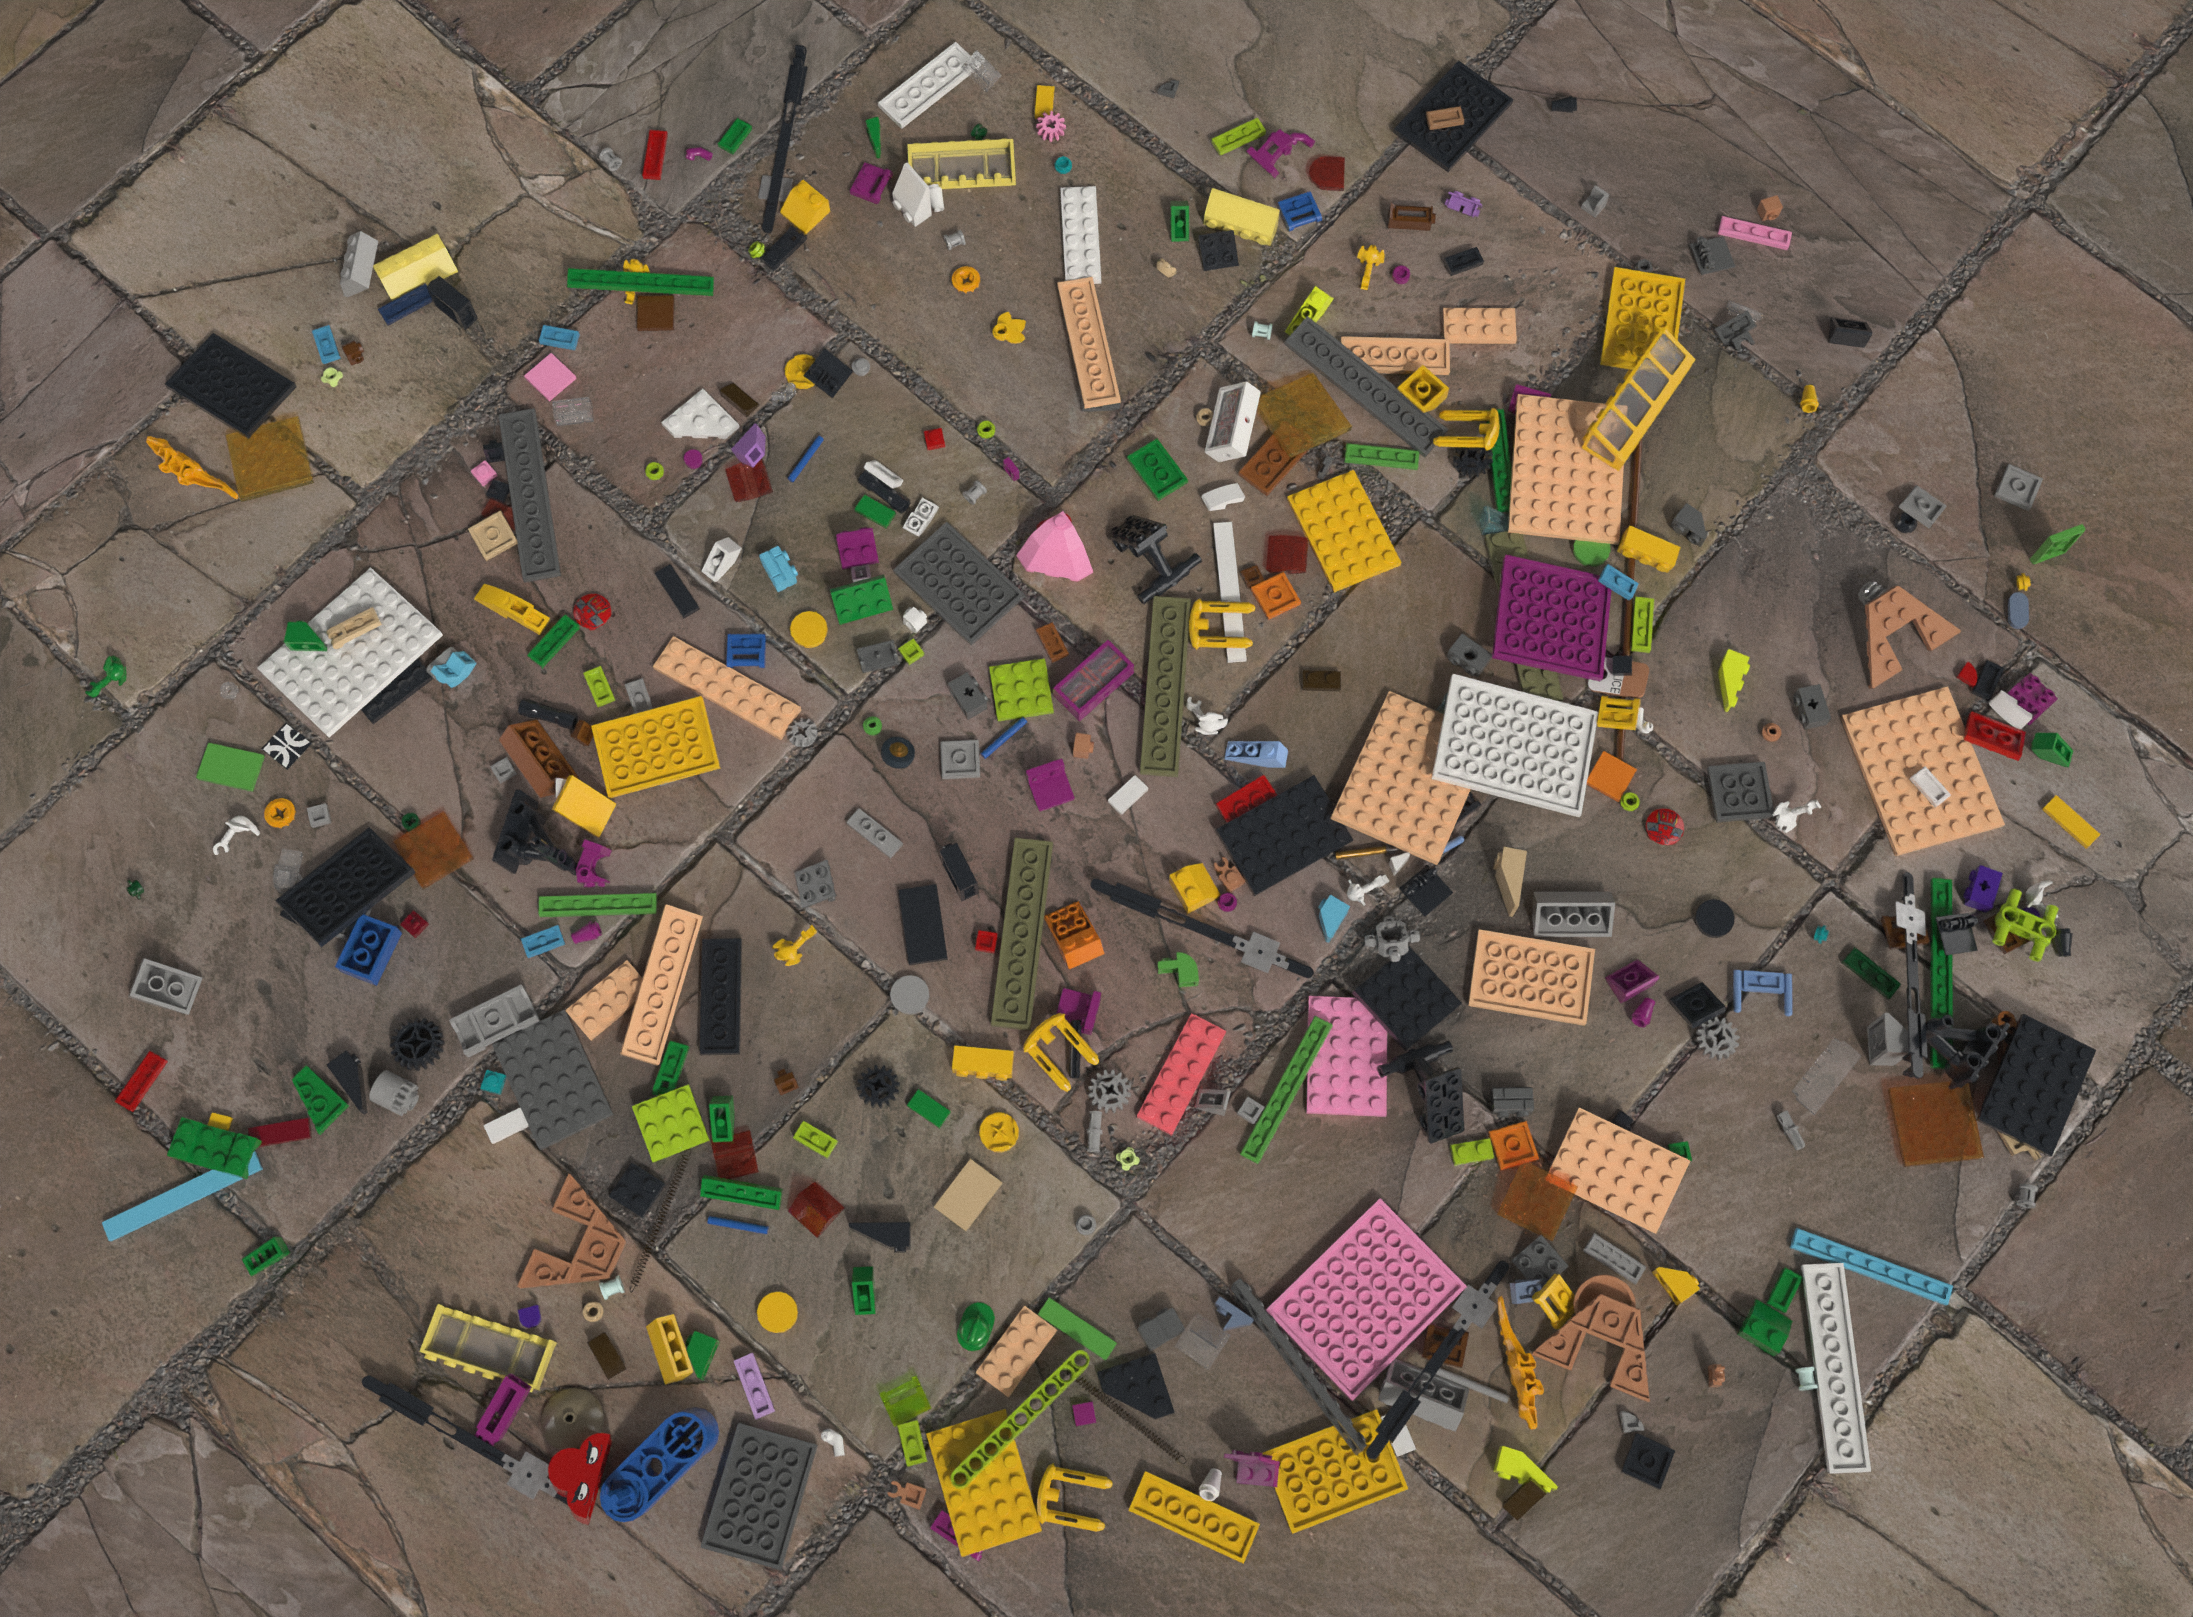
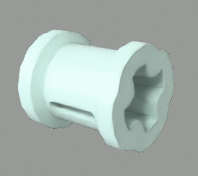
M1255 321L1252 337L1259 336L1270 340L1273 324L1265 325Z
M619 1275L608 1282H599L600 1290L605 1300L616 1293H625Z
M1814 1367L1795 1370L1799 1375V1391L1818 1388L1813 1376Z

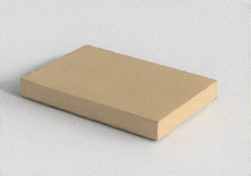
M970 1159L934 1208L966 1232L1000 1188L1002 1182Z

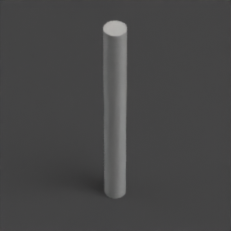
M1440 1368L1436 1373L1438 1376L1507 1403L1510 1395L1443 1368Z

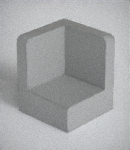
M1595 185L1591 195L1582 204L1581 209L1596 218L1606 206L1610 194Z

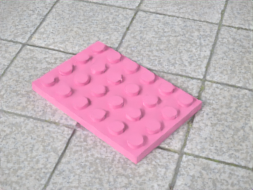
M1309 996L1308 1027L1314 1016L1331 1023L1333 1027L1307 1073L1306 1113L1386 1117L1387 1076L1381 1078L1377 1071V1066L1387 1063V1031L1357 998Z

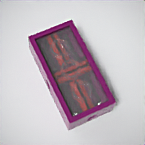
M1107 640L1053 688V696L1080 722L1134 673V664Z

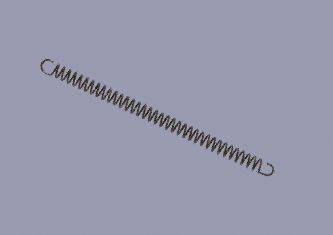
M654 1236L648 1237L649 1240H651L650 1238L657 1239ZM650 1247L644 1248L645 1251H647L646 1249L653 1250ZM649 1251L644 1252V1253H643L644 1255H641V1257H642V1256H645V1255H646L645 1253H649V1254H652V1253L649 1252Z
M1086 1379L1081 1383L1083 1384L1082 1388L1085 1387L1084 1384L1086 1382ZM1117 1403L1112 1407L1114 1408L1113 1412L1116 1411L1115 1408L1117 1406ZM1125 1411V1412L1123 1413L1124 1415H1123L1122 1419H1124V1418H1126V1417L1128 1418V1416H1129L1130 1413H1128V1414L1125 1416V1414H1126V1412H1127V1411ZM1134 1418L1131 1422L1129 1421L1128 1424L1132 1422L1134 1423L1136 1418ZM1149 1433L1147 1439H1149L1151 1436L1153 1437L1154 1433H1152L1151 1435ZM1161 1437L1158 1438L1156 1441L1154 1440L1153 1444H1155L1158 1440L1160 1441ZM1172 1447V1448L1170 1449L1171 1451H1170V1453H1169V1456L1172 1455L1173 1453L1175 1454V1452H1176V1450H1174V1451L1172 1452V1450H1173V1447Z

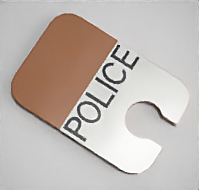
M1605 657L1604 670L1607 672V677L1601 680V682L1590 679L1588 681V687L1593 692L1639 699L1645 694L1649 667L1644 663L1632 661V676H1613V658Z

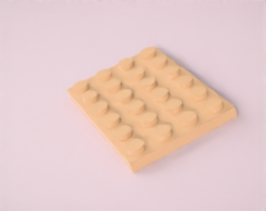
M1479 929L1468 1006L1585 1026L1595 949Z
M1578 1108L1545 1180L1656 1234L1690 1160L1584 1109Z

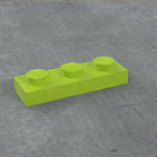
M1257 117L1212 138L1211 143L1221 156L1266 135V130Z
M1635 597L1631 651L1650 653L1654 611V599Z

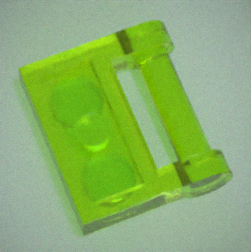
M917 1375L911 1377L910 1381L887 1392L879 1393L894 1428L932 1409ZM914 1387L916 1388L917 1393L892 1405L890 1404V1399Z

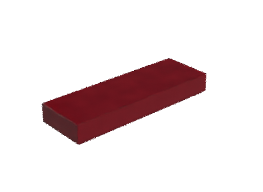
M309 1118L248 1128L249 1136L262 1141L259 1147L312 1138Z

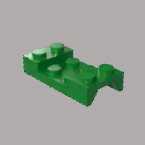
M181 1117L167 1156L247 1180L249 1176L248 1165L254 1150L261 1145L262 1141L251 1136L237 1134Z

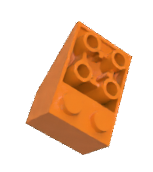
M1079 901L1044 916V920L1068 969H1072L1104 954L1101 940Z

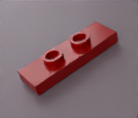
M649 131L642 174L643 179L661 180L668 138L667 131Z
M149 1051L115 1102L134 1112L168 1061Z

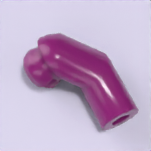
M1293 132L1290 134L1293 145L1301 141L1309 148H1312L1315 144V140L1305 133Z
M701 147L688 148L685 155L686 159L691 161L695 159V156H700L710 161L713 153Z

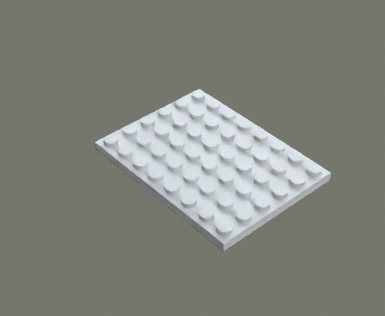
M370 567L307 623L326 645L327 651H291L286 644H283L257 669L324 734L331 737L442 637L443 634ZM373 607L382 625L345 643L343 647L334 649L331 644L332 640L328 638L326 633L327 630Z
M1452 674L1431 779L1580 817L1599 712Z

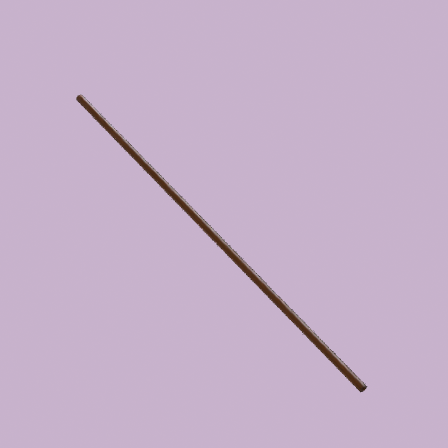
M1640 370L1638 385L1644 392L1646 387V371ZM1639 393L1637 398L1636 427L1644 418L1645 399ZM1642 439L1634 449L1630 526L1637 528ZM1628 558L1627 576L1634 580L1635 559ZM1633 597L1630 600L1625 599L1622 656H1630ZM1618 729L1616 758L1621 761L1624 760L1625 729Z

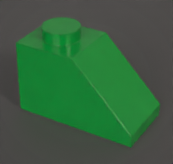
M1170 201L1171 242L1189 241L1188 201Z
M300 620L288 622L284 643L291 651H327L326 645L306 622Z
M2035 733L2034 740L2031 743V750L2038 758L2063 767H2069L2073 750L2058 733Z
M733 1095L713 1096L709 1103L713 1142L733 1141L735 1119Z
M873 1266L853 1267L852 1288L855 1315L876 1314Z
M694 1331L693 1335H689L685 1346H687L686 1351L697 1378L704 1381L720 1342L715 1338Z

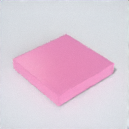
M552 353L524 375L525 379L549 402L576 380V376Z

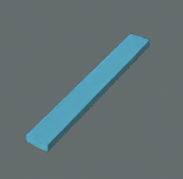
M256 1151L253 1152L248 1165L249 1176L263 1170ZM211 1170L102 1222L109 1241H114L243 1178Z
M1796 1228L1790 1245L1791 1249L1829 1263H1844L1845 1269L1945 1306L1949 1303L1953 1285Z

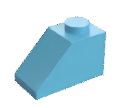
M1329 895L1327 900L1324 898L1318 907L1320 909L1319 919L1327 943L1331 941L1350 909L1349 905L1332 895Z

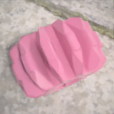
M1050 111V115L1044 112V118H1038L1039 123L1036 124V128L1039 129L1038 135H1043V140L1049 137V142H1052L1055 137L1058 141L1059 135L1064 136L1063 130L1066 129V125L1063 123L1065 119L1060 118L1059 113L1054 116L1053 111Z

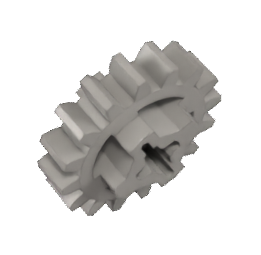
M1715 1017L1713 1022L1708 1020L1706 1024L1703 1023L1699 1026L1701 1029L1696 1031L1699 1037L1695 1041L1700 1042L1697 1048L1704 1049L1702 1055L1710 1054L1709 1059L1716 1056L1717 1060L1720 1061L1722 1055L1727 1059L1730 1057L1729 1053L1733 1055L1736 1052L1734 1048L1739 1046L1735 1041L1740 1036L1734 1034L1738 1029L1731 1028L1732 1022L1726 1024L1725 1018L1719 1021L1718 1017ZM1711 1027H1716V1029H1715L1714 1031H1713V1030H1709V1031L1707 1030V1029H1709V1028H1711ZM1720 1047H1728L1725 1050L1718 1051Z
M1104 1070L1103 1076L1097 1073V1080L1091 1079V1083L1094 1086L1088 1087V1090L1093 1092L1089 1094V1098H1094L1092 1105L1098 1104L1097 1110L1100 1111L1104 1108L1106 1114L1109 1109H1112L1114 1114L1117 1107L1123 1110L1122 1104L1128 1105L1129 1102L1126 1097H1131V1093L1127 1092L1131 1089V1085H1125L1128 1079H1121L1122 1073L1120 1072L1118 1075H1115L1114 1070L1111 1071V1074ZM1108 1079L1112 1080L1110 1082H1103L1104 1080ZM1119 1084L1122 1086L1123 1095L1118 1091ZM1112 1088L1113 1094L1110 1093L1109 1095H1107L1106 1090H1110ZM1097 1089L1102 1094L1101 1099H1099L1097 1096ZM1116 1101L1114 1104H1107L1108 1102Z

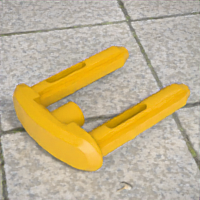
M1492 408L1490 411L1444 410L1439 413V418L1445 421H1490V423H1480L1479 433L1486 435L1485 437L1439 436L1433 439L1434 445L1438 447H1483L1488 451L1496 443L1500 424L1498 411L1495 408Z
M1199 598L1193 604L1189 619L1192 647L1196 650L1199 647L1243 649L1251 647L1253 642L1247 637L1199 636V630L1209 629V619H1202V612L1249 614L1255 610V605L1249 602L1202 601Z
M1058 1013L1046 1019L1034 1029L1025 1041L1023 1051L1024 1053L1028 1052L1061 1090L1068 1092L1071 1089L1069 1080L1038 1047L1037 1042L1042 1039L1047 1045L1056 1038L1050 1029L1056 1026L1088 1063L1097 1065L1099 1059L1094 1050L1065 1019V1014Z
M1054 1463L1048 1465L1040 1482L1037 1496V1516L1041 1524L1044 1522L1055 1523L1095 1532L1104 1530L1105 1524L1100 1519L1047 1509L1046 1506L1047 1500L1058 1502L1060 1489L1050 1488V1483L1053 1479L1100 1489L1111 1488L1113 1485L1112 1480L1105 1476L1055 1467ZM1063 1473L1081 1476L1085 1480L1064 1477ZM1055 1516L1076 1519L1077 1523L1058 1520Z

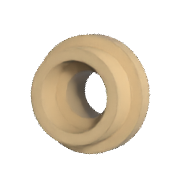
M1203 408L1198 411L1196 420L1201 426H1209L1212 423L1214 413L1208 408Z
M596 1301L588 1302L583 1308V1316L589 1322L600 1320L604 1313L602 1305ZM596 1308L597 1313L592 1316L590 1314L591 1309Z

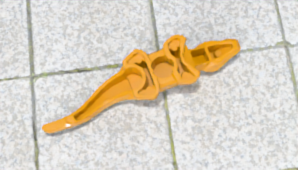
M147 436L146 443L155 454L163 459V462L158 465L159 469L164 473L172 472L177 475L179 484L187 486L197 484L204 487L217 488L226 492L234 499H238L237 493L226 482L207 474V471L203 470L196 461L184 453L174 450L166 439Z
M1500 1296L1497 1302L1498 1323L1501 1326L1500 1334L1504 1338L1503 1344L1506 1346L1507 1364L1511 1374L1510 1380L1517 1390L1518 1416L1527 1422L1529 1429H1536L1537 1410L1535 1407V1395H1542L1544 1388L1540 1380L1536 1379L1533 1370L1536 1368V1361L1531 1353H1525L1513 1333L1503 1297Z

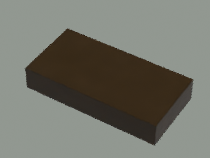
M1530 1477L1502 1503V1508L1518 1521L1547 1494L1546 1490Z

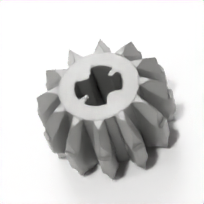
M1869 581L1860 589L1858 593L1859 600L1865 605L1886 592V589L1882 585H1878L1877 582Z

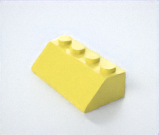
M1212 188L1204 214L1203 225L1222 231L1234 230V235L1240 236L1243 239H1250L1261 245L1271 246L1277 231L1280 210Z
M438 234L373 265L377 276L392 301L425 283L428 286L438 276L445 279L458 272Z

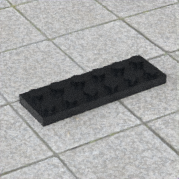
M741 938L702 939L701 1056L740 1055Z

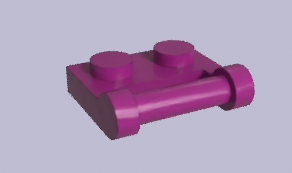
M864 163L850 189V194L879 204L880 196L894 174L889 169H881ZM878 177H882L875 192L871 194Z

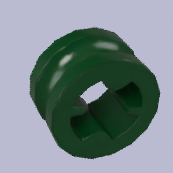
M979 123L971 131V137L975 138L976 141L983 140L988 129Z
M407 813L401 820L403 827L409 832H415L421 826V820L415 813ZM413 818L415 823H412V825L409 826L407 822H410Z

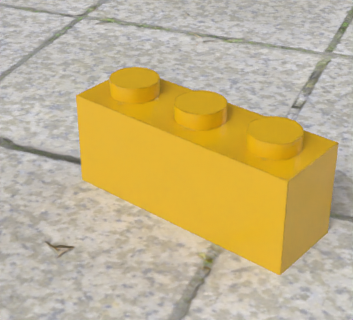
M1629 526L1622 534L1617 552L1622 553L1625 557L1636 559L1644 565L1655 567L1658 571L1668 573L1675 566L1681 547Z
M954 1046L952 1072L956 1073V1076L959 1077L976 1075V1078L987 1079L990 1076L995 1077L996 1080L1006 1081L1007 1078H1012L1014 1051Z
M675 1315L656 1318L648 1324L646 1328L665 1385L681 1381L692 1374L693 1369Z

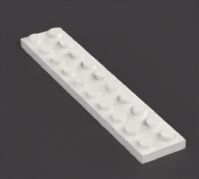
M1844 1263L1802 1265L1801 1270L1815 1379L1818 1386L1817 1395L1827 1473L1871 1472Z

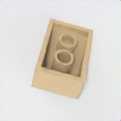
M1503 847L1501 853L1498 852L1497 858L1494 860L1493 869L1496 870L1495 877L1508 915L1513 917L1519 907L1527 851Z

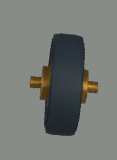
M891 737L883 743L881 757L892 768H906L914 760L915 749L910 741L902 737Z

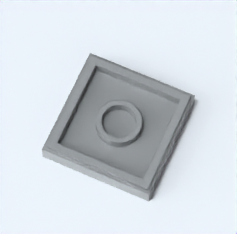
M2008 464L1994 497L2029 511L2043 478Z
M1917 485L1899 506L1900 509L1927 528L1933 525L1947 507Z
M979 739L941 741L942 779L980 778Z

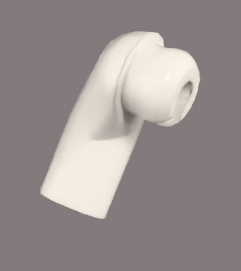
M1640 708L1636 728L1642 733L1647 734L1653 730V724L1643 719L1644 709Z
M833 1429L824 1430L821 1433V1439L833 1445L834 1456H844L842 1435Z

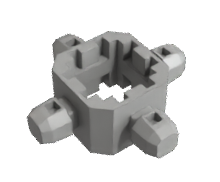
M1386 916L1384 922H1380L1376 926V935H1367L1364 937V941L1367 947L1378 945L1380 955L1389 957L1391 961L1397 962L1400 960L1401 955L1408 952V942L1420 941V934L1416 930H1409L1407 932L1404 922L1400 920L1395 921L1392 916ZM1394 935L1401 937L1400 941L1390 940L1387 943V940H1383L1385 939L1384 936H1388V938L1394 937Z

